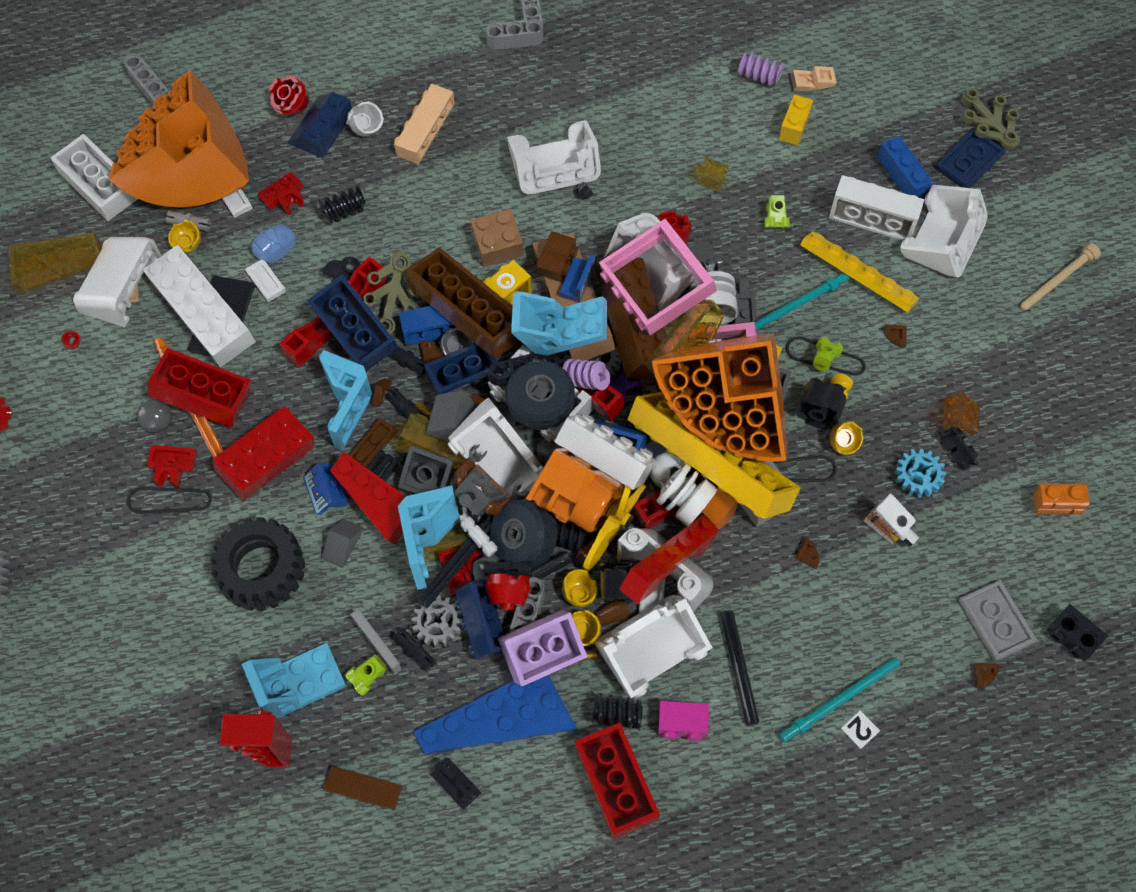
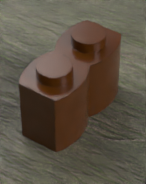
M551 231L536 265L537 274L561 282L563 277L567 276L571 259L577 256L579 247L576 246V239Z

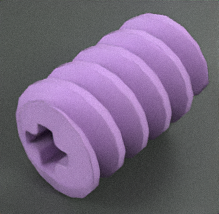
M745 52L739 65L738 74L743 75L746 72V78H750L753 75L754 81L761 77V83L764 84L768 80L769 86H773L775 82L777 85L782 75L784 63L776 67V60L770 65L768 57L762 62V55L754 59V52H751L749 56H746L747 52Z
M568 359L563 365V369L572 378L574 387L604 390L610 383V373L601 361Z

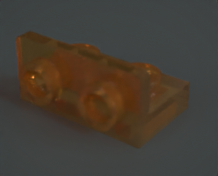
M961 390L955 395H950L944 402L942 427L947 430L956 423L961 431H966L969 435L974 436L979 432L980 406Z

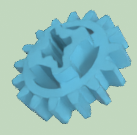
M921 448L918 453L912 449L909 455L904 453L901 458L902 460L899 459L896 465L898 468H896L895 474L899 475L896 482H902L901 489L905 490L908 488L910 496L913 492H916L918 498L923 493L930 497L932 491L937 493L945 481L943 479L946 476V472L941 471L945 465L944 463L938 464L939 456L931 457L932 451L924 454ZM910 463V468L906 471V466ZM933 475H935V479H934V481L931 483V482H930V481H931V477H932Z

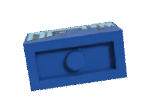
M591 254L588 261L574 258L560 290V297L578 303L581 302L595 269V255Z
M317 463L304 475L316 515L323 514L329 507H345L350 503L345 488L330 471L334 463Z

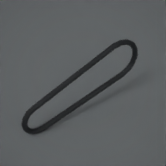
M801 336L791 338L786 344L788 356L795 361L813 365L812 361L793 356L789 351V345L798 339L815 345L817 342ZM842 351L841 354L860 361L863 366L862 370L855 373L831 366L829 370L858 376L864 373L866 364L862 358Z
M824 455L788 458L786 461L773 462L782 463L822 458L830 461L833 465V474L829 478L789 479L792 482H827L833 479L837 473L836 463L832 458Z
M142 486L133 489L127 497L129 510L138 514L201 511L208 508L212 502L210 493L201 489ZM139 490L205 493L208 496V503L203 507L135 510L130 504V499Z

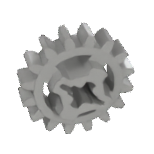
M438 595L436 601H433L428 608L420 605V610L414 609L417 617L411 618L412 624H415L412 628L414 633H418L417 638L419 641L425 638L426 646L433 642L435 648H438L439 642H442L446 647L448 639L454 642L456 641L454 634H461V629L458 626H462L463 619H460L462 612L457 610L456 602L450 605V598L447 597L444 601H441V597ZM425 615L427 621L424 623V626L422 627V620ZM453 616V624L450 628L448 625V621L451 620V617ZM437 619L442 622L438 624L437 622L434 623L433 620Z

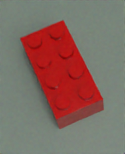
M167 348L148 380V396L232 428L250 394L251 380Z
M283 406L213 458L214 469L233 491L245 501L314 448V436L286 406Z
M621 723L575 741V750L613 840L659 821L660 813Z

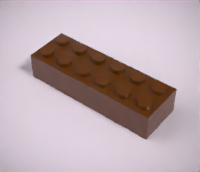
M440 247L406 269L409 287L494 359L520 341L511 333L513 306Z
M609 252L603 259H605L606 257H608V256L611 255L612 253ZM637 257L614 272V275L647 319L659 313L644 258ZM598 263L595 269L603 297L607 300V311L626 378L657 381L652 360L671 353L665 329L662 327L652 335H649L645 329L641 331L635 322L636 316L633 313L630 315L623 306L624 300L622 298L618 299L611 289L613 285L610 282L606 283L601 277L602 269Z

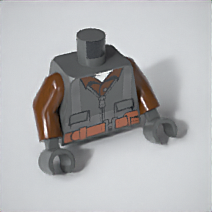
M476 445L470 452L471 458H467L455 473V484L458 488L454 494L459 499L460 504L463 507H468L475 515L488 514L496 516L500 513L504 504L510 500L524 499L528 491H525L523 494L519 493L518 491L522 484H517L511 496H508L509 494L478 464H475V462H480L487 454V450L483 455L478 454L476 450L480 445Z

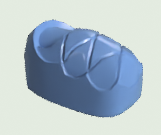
M284 223L272 226L270 229L264 230L253 240L252 252L259 260L272 264L285 256L295 246L297 241L295 234Z

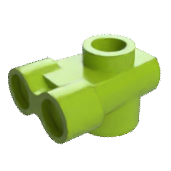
M769 196V202L766 205L768 216L765 218V228H790V218L786 214L785 196ZM775 203L780 206V209L775 207Z
M821 337L816 344L817 352L813 360V366L820 371L829 370L834 358H838L841 355L843 345L837 342L831 343L827 337Z
M373 655L357 668L353 666L345 673V676L354 685L355 690L361 696H364L371 689V684L375 679L384 675L386 665L378 655Z

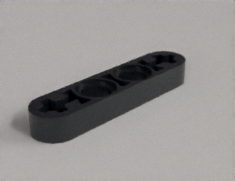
M566 350L551 355L530 353L496 362L489 368L488 380L497 386L508 384L511 375L516 371L513 366H523L534 360L551 361V363L558 364V366L563 368L564 363L570 358L569 351Z

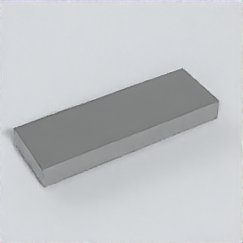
M357 609L351 614L353 621L392 673L396 675L402 669L400 663L364 615Z

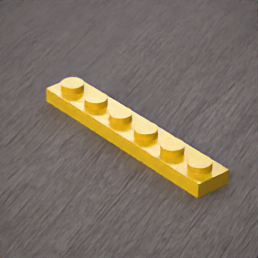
M812 231L803 238L801 246L907 313L919 301L920 298L914 295L911 290L904 289L896 284L893 279L880 274L874 267L864 264L858 257L842 250L839 245L832 244L824 239L821 234Z

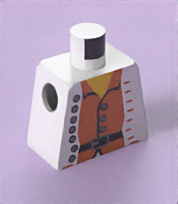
M891 493L863 519L865 523L891 544L901 539L906 545L911 547L919 539L910 529L916 522L915 518Z

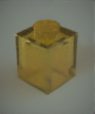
M705 157L703 163H699L696 168V184L720 192L727 178L729 165Z

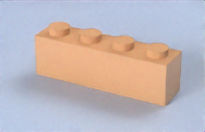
M431 84L429 89L424 91L421 102L415 106L412 117L409 121L405 122L401 135L397 136L394 141L397 157L419 165L455 104L453 91Z

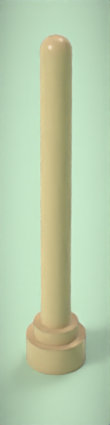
M1093 243L1086 245L1080 253L1081 256L1022 302L1021 309H1029L1084 263L1094 262L1099 258L1101 251L1098 246Z

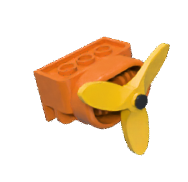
M561 448L554 450L526 499L529 501L534 500L540 508L554 512V516L564 523L571 521L587 532L599 529L604 523L584 561L583 568L589 571L596 565L608 545L615 538L621 525L625 526V528L629 527L634 519V516H631L629 513L646 486L642 484L630 494L631 487L626 485L624 488L621 482L567 449Z

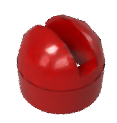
M66 331L62 335V343L67 349L74 350L80 345V336L75 331ZM71 337H74L73 344H70Z

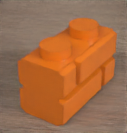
M1039 484L1033 493L1036 514L1071 513L1082 515L1089 506L1086 484Z

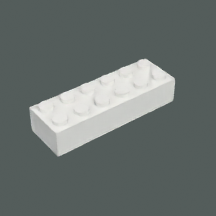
M178 245L143 269L154 287L220 368L256 342L248 328Z

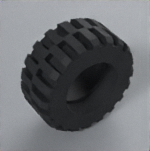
M257 517L256 521L248 518L243 520V524H233L231 531L227 532L225 530L220 535L222 537L221 542L216 541L213 547L216 553H212L210 559L213 564L211 566L212 575L224 596L231 600L234 605L238 607L243 605L245 610L253 611L254 607H257L259 611H265L268 605L275 608L279 606L278 602L280 600L288 601L291 598L289 593L291 591L296 592L300 587L298 580H303L304 572L302 569L305 568L303 552L294 534L290 533L288 527L284 524L279 525L277 520L269 519L266 522L264 517ZM257 548H271L278 552V564L267 577L255 581L239 577V563L248 552Z

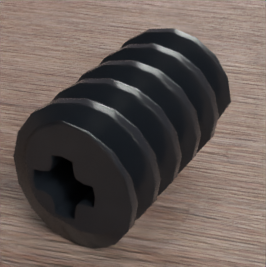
M358 185L355 186V192L352 188H348V195L344 191H340V198L333 194L332 201L328 197L324 198V204L318 200L325 218L331 224H333L334 216L340 221L342 213L348 218L349 210L354 215L356 214L357 207L362 212L364 211L365 199Z
M554 517L558 532L556 543L559 540L560 547H564L568 543L570 550H573L577 545L579 552L585 545L588 532L581 527L576 528V524L573 522L569 526L567 522L558 523V519Z
M599 693L594 702L592 723L598 717L599 724L603 725L605 719L608 718L609 726H612L615 720L621 723L622 726L627 721L628 729H632L634 723H637L638 730H640L643 713L641 699H637L635 704L632 705V700L628 697L623 704L621 696H618L616 701L613 702L612 695H608L604 701L602 693Z

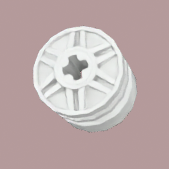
M710 271L708 274L714 280L717 291L692 307V317L698 324L706 326L723 325L731 322L738 315L735 279L726 272ZM696 278L690 283L691 291L700 286Z
M685 464L669 478L662 487L660 496L656 501L662 505L669 498L671 501L665 508L667 511L678 505L680 508L675 517L686 526H689L718 489L707 479L696 485L694 482L698 476L697 471L687 478L686 474L691 469L688 464Z

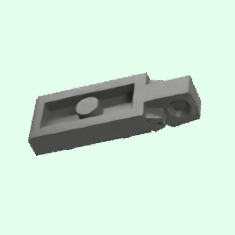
M739 280V285H737L738 291H736L735 295L738 315L734 319V324L757 321L755 294H753V291H748V280Z

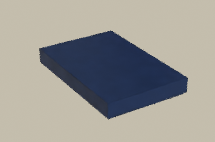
M972 128L934 167L962 188H971L1006 152V150L989 138L977 137L975 135V128Z

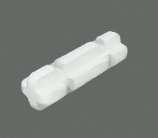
M469 516L463 519L460 526L465 532L469 533L468 535L478 547L483 549L482 551L486 556L490 557L495 554L497 546L489 540L490 538L478 525L475 526V521Z

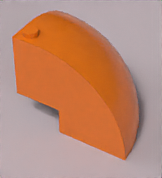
M189 70L172 83L173 89L165 96L160 94L153 103L152 109L147 108L138 118L140 122L136 129H130L123 140L125 143L116 153L119 159L117 163L112 164L110 171V181L124 192L145 202L167 207H193L211 203L229 195L238 188H243L249 182L246 158L230 122L214 97L192 70Z
M774 333L698 345L674 351L652 360L657 383L667 400V404L692 433L705 440L710 446L720 451H728L739 458L745 457L766 462L787 460L784 403Z

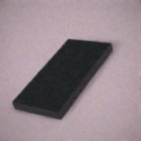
M213 275L210 284L238 318L244 322L255 289L254 282ZM193 334L188 351L190 353L210 356Z

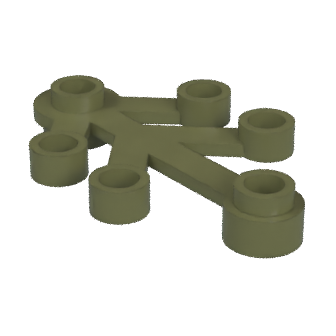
M972 88L966 90L961 98L962 104L966 107H975L983 116H976L973 110H966L962 116V120L965 123L978 124L975 135L979 138L986 137L998 140L1000 146L1007 150L1018 146L1020 137L1015 133V123L1019 118V112L1015 109L1008 110L1005 116L1007 121V127L1005 128L1001 124L1002 110L1007 102L1004 96L997 95L992 102L994 111L992 114L979 100L977 90ZM989 127L994 128L997 132L990 131Z
M403 252L394 253L389 259V265L367 275V282L371 285H376L380 283L381 278L393 272L391 281L372 293H365L362 296V300L366 305L371 306L375 304L376 300L388 294L383 316L379 321L381 324L382 322L387 323L386 330L389 334L395 329L392 314L396 297L403 306L402 312L406 311L408 307H411L412 310L416 309L400 285L402 276L408 285V294L413 297L418 296L409 287L406 269L410 267L411 261L408 255ZM398 259L402 261L401 267L396 265ZM372 274L377 276L376 282L371 280ZM367 295H370L372 297L371 303H367Z

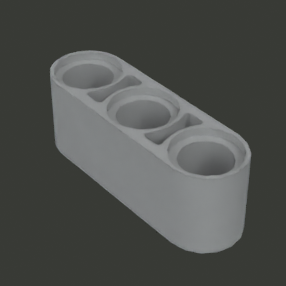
M530 578L529 586L538 588L540 592L536 595L529 594L525 606L516 607L510 632L538 620L545 596L544 584L540 579ZM526 609L533 611V614L528 617L523 616L521 613Z

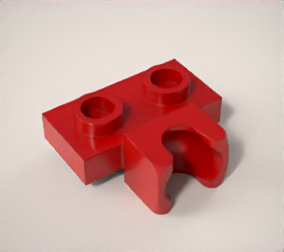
M289 172L257 194L259 199L270 210L280 205L281 209L288 215L292 213L289 209L291 204L296 203L299 206H304L303 197L299 192L304 186L292 172Z
M151 445L147 467L155 469V484L162 487L164 481L170 478L174 487L179 488L183 475L182 472L193 473L197 450L195 448Z
M460 546L438 553L442 568L460 549ZM480 550L474 552L448 583L452 597L457 596L456 590L475 580L473 565L476 560L482 558Z

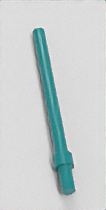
M843 273L835 278L831 277L825 280L823 285L755 321L756 330L820 295L838 289L840 284L850 279V276Z
M894 657L806 717L801 716L793 722L794 725L779 734L781 740L785 743L798 733L803 734L809 730L810 725L901 665L899 660Z

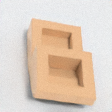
M814 66L812 71L793 70L790 75L794 91L825 89L837 84L833 67Z

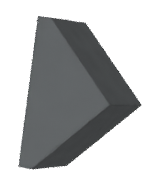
M345 519L337 523L329 530L322 559L343 568L364 527Z

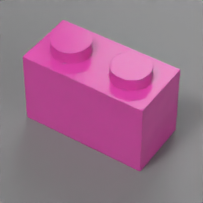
M660 701L658 735L663 736V739L666 740L687 737V740L694 742L707 738L709 704Z

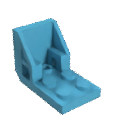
M525 292L514 293L511 333L535 354L551 355L607 340V300L602 296L562 307L553 298Z
M323 350L319 358L325 376L339 403V411L335 417L330 419L328 431L334 447L343 451L373 395L364 366Z
M452 486L406 496L398 506L409 564L417 590L427 588L425 578H429L423 548L438 544L460 520ZM426 531L424 535H419L420 532Z
M327 643L282 663L280 658L249 660L242 664L259 708L262 711L272 712V715H275L277 718L346 687Z

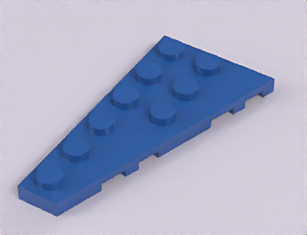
M547 675L524 686H520L512 681L414 731L424 754L428 755L466 747L472 748L491 743L496 744L527 739L540 735L577 731V727L550 676Z

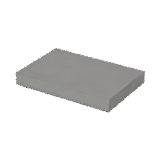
M1001 579L958 600L994 662L1037 643L1038 640Z

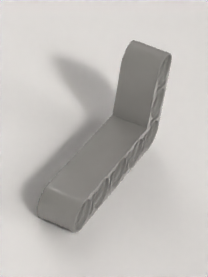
M520 0L523 20L488 25L486 28L488 47L493 50L541 44L543 41V22L539 0Z
M131 53L124 58V64L130 78L152 105L160 94L165 96L169 92L140 55Z

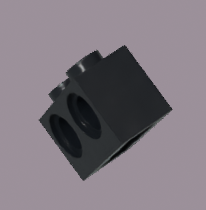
M1071 604L1046 629L1055 642L1062 643L1069 649V653L1074 658L1081 659L1083 662L1091 657L1108 637L1104 631ZM1061 623L1067 624L1070 628V631L1065 630L1062 627ZM1081 639H1085L1089 643V647L1083 645Z

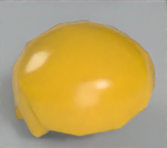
M183 220L182 223L173 225L168 235V242L172 248L178 245L185 254L195 251L200 245L201 233L195 223Z
M853 421L839 422L830 432L829 441L831 446L842 455L855 453L863 442L862 428Z
M574 569L568 572L564 578L562 593L565 600L572 606L586 607L593 603L597 596L596 580L589 576L588 571Z
M587 610L574 612L572 618L583 646L595 643L601 634V624L598 617Z

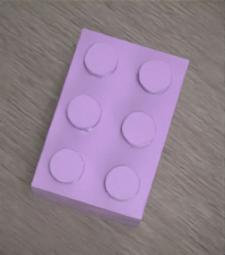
M560 610L498 638L513 680L520 686L529 684L587 658L571 612Z

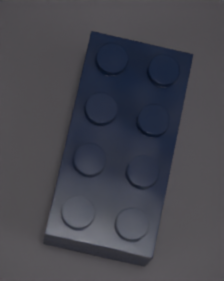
M343 274L307 300L355 363L364 366L365 372L399 348L389 332Z

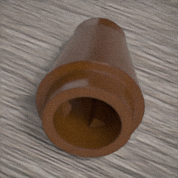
M616 598L595 615L598 617L602 627L626 620L627 616L631 615V612L626 602H624V598L619 600Z

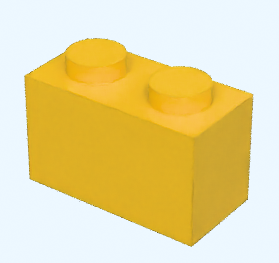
M793 95L781 127L779 140L799 146L811 113L812 99Z

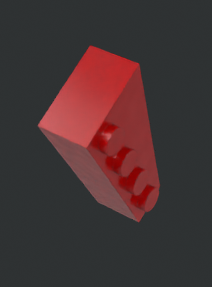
M343 452L330 471L385 539L396 544L403 535L398 506L406 495L355 458Z
M257 711V714H223L221 746H230V750L233 752H239L240 749L242 751L241 756L252 758V761L264 767L290 768L292 737L277 717L272 715V712Z

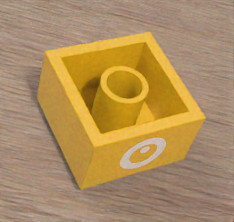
M514 260L509 264H504L495 275L483 281V283L512 306L514 293L525 292L532 294L531 276Z

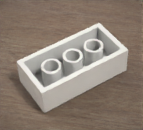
M84 134L50 158L58 173L107 221L138 200L110 181V171L113 162Z
M842 175L829 219L904 241L907 237H912L925 199Z
M582 413V415L578 414L568 417L557 435L555 443L622 484L628 485L632 490L644 484L657 461L652 458L653 455L649 451L642 448L638 450L632 446V441L625 437L619 438L615 436L612 429L605 425L600 427L587 414Z

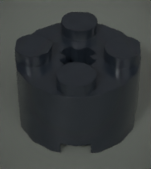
M818 378L810 379L809 383L805 385L796 406L797 416L801 415L806 419V424L819 429H827L831 425L835 426L838 424L847 402L846 395L844 394L845 389L839 384H830Z
M622 558L620 562L610 565L608 560L599 565L600 591L604 601L624 598V602H634L619 588L630 569L642 560Z

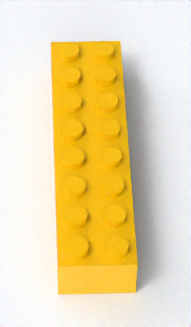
M663 392L636 397L627 420L633 423L636 429L648 434L654 442L666 447L669 453L677 455L685 464L699 471L703 478L714 482L721 491L732 495L739 504L747 506L759 518L766 519L791 510L801 489L797 484L764 461H756L755 459L745 457L739 458L728 451H720L707 444L705 440L684 426L674 410L667 404Z

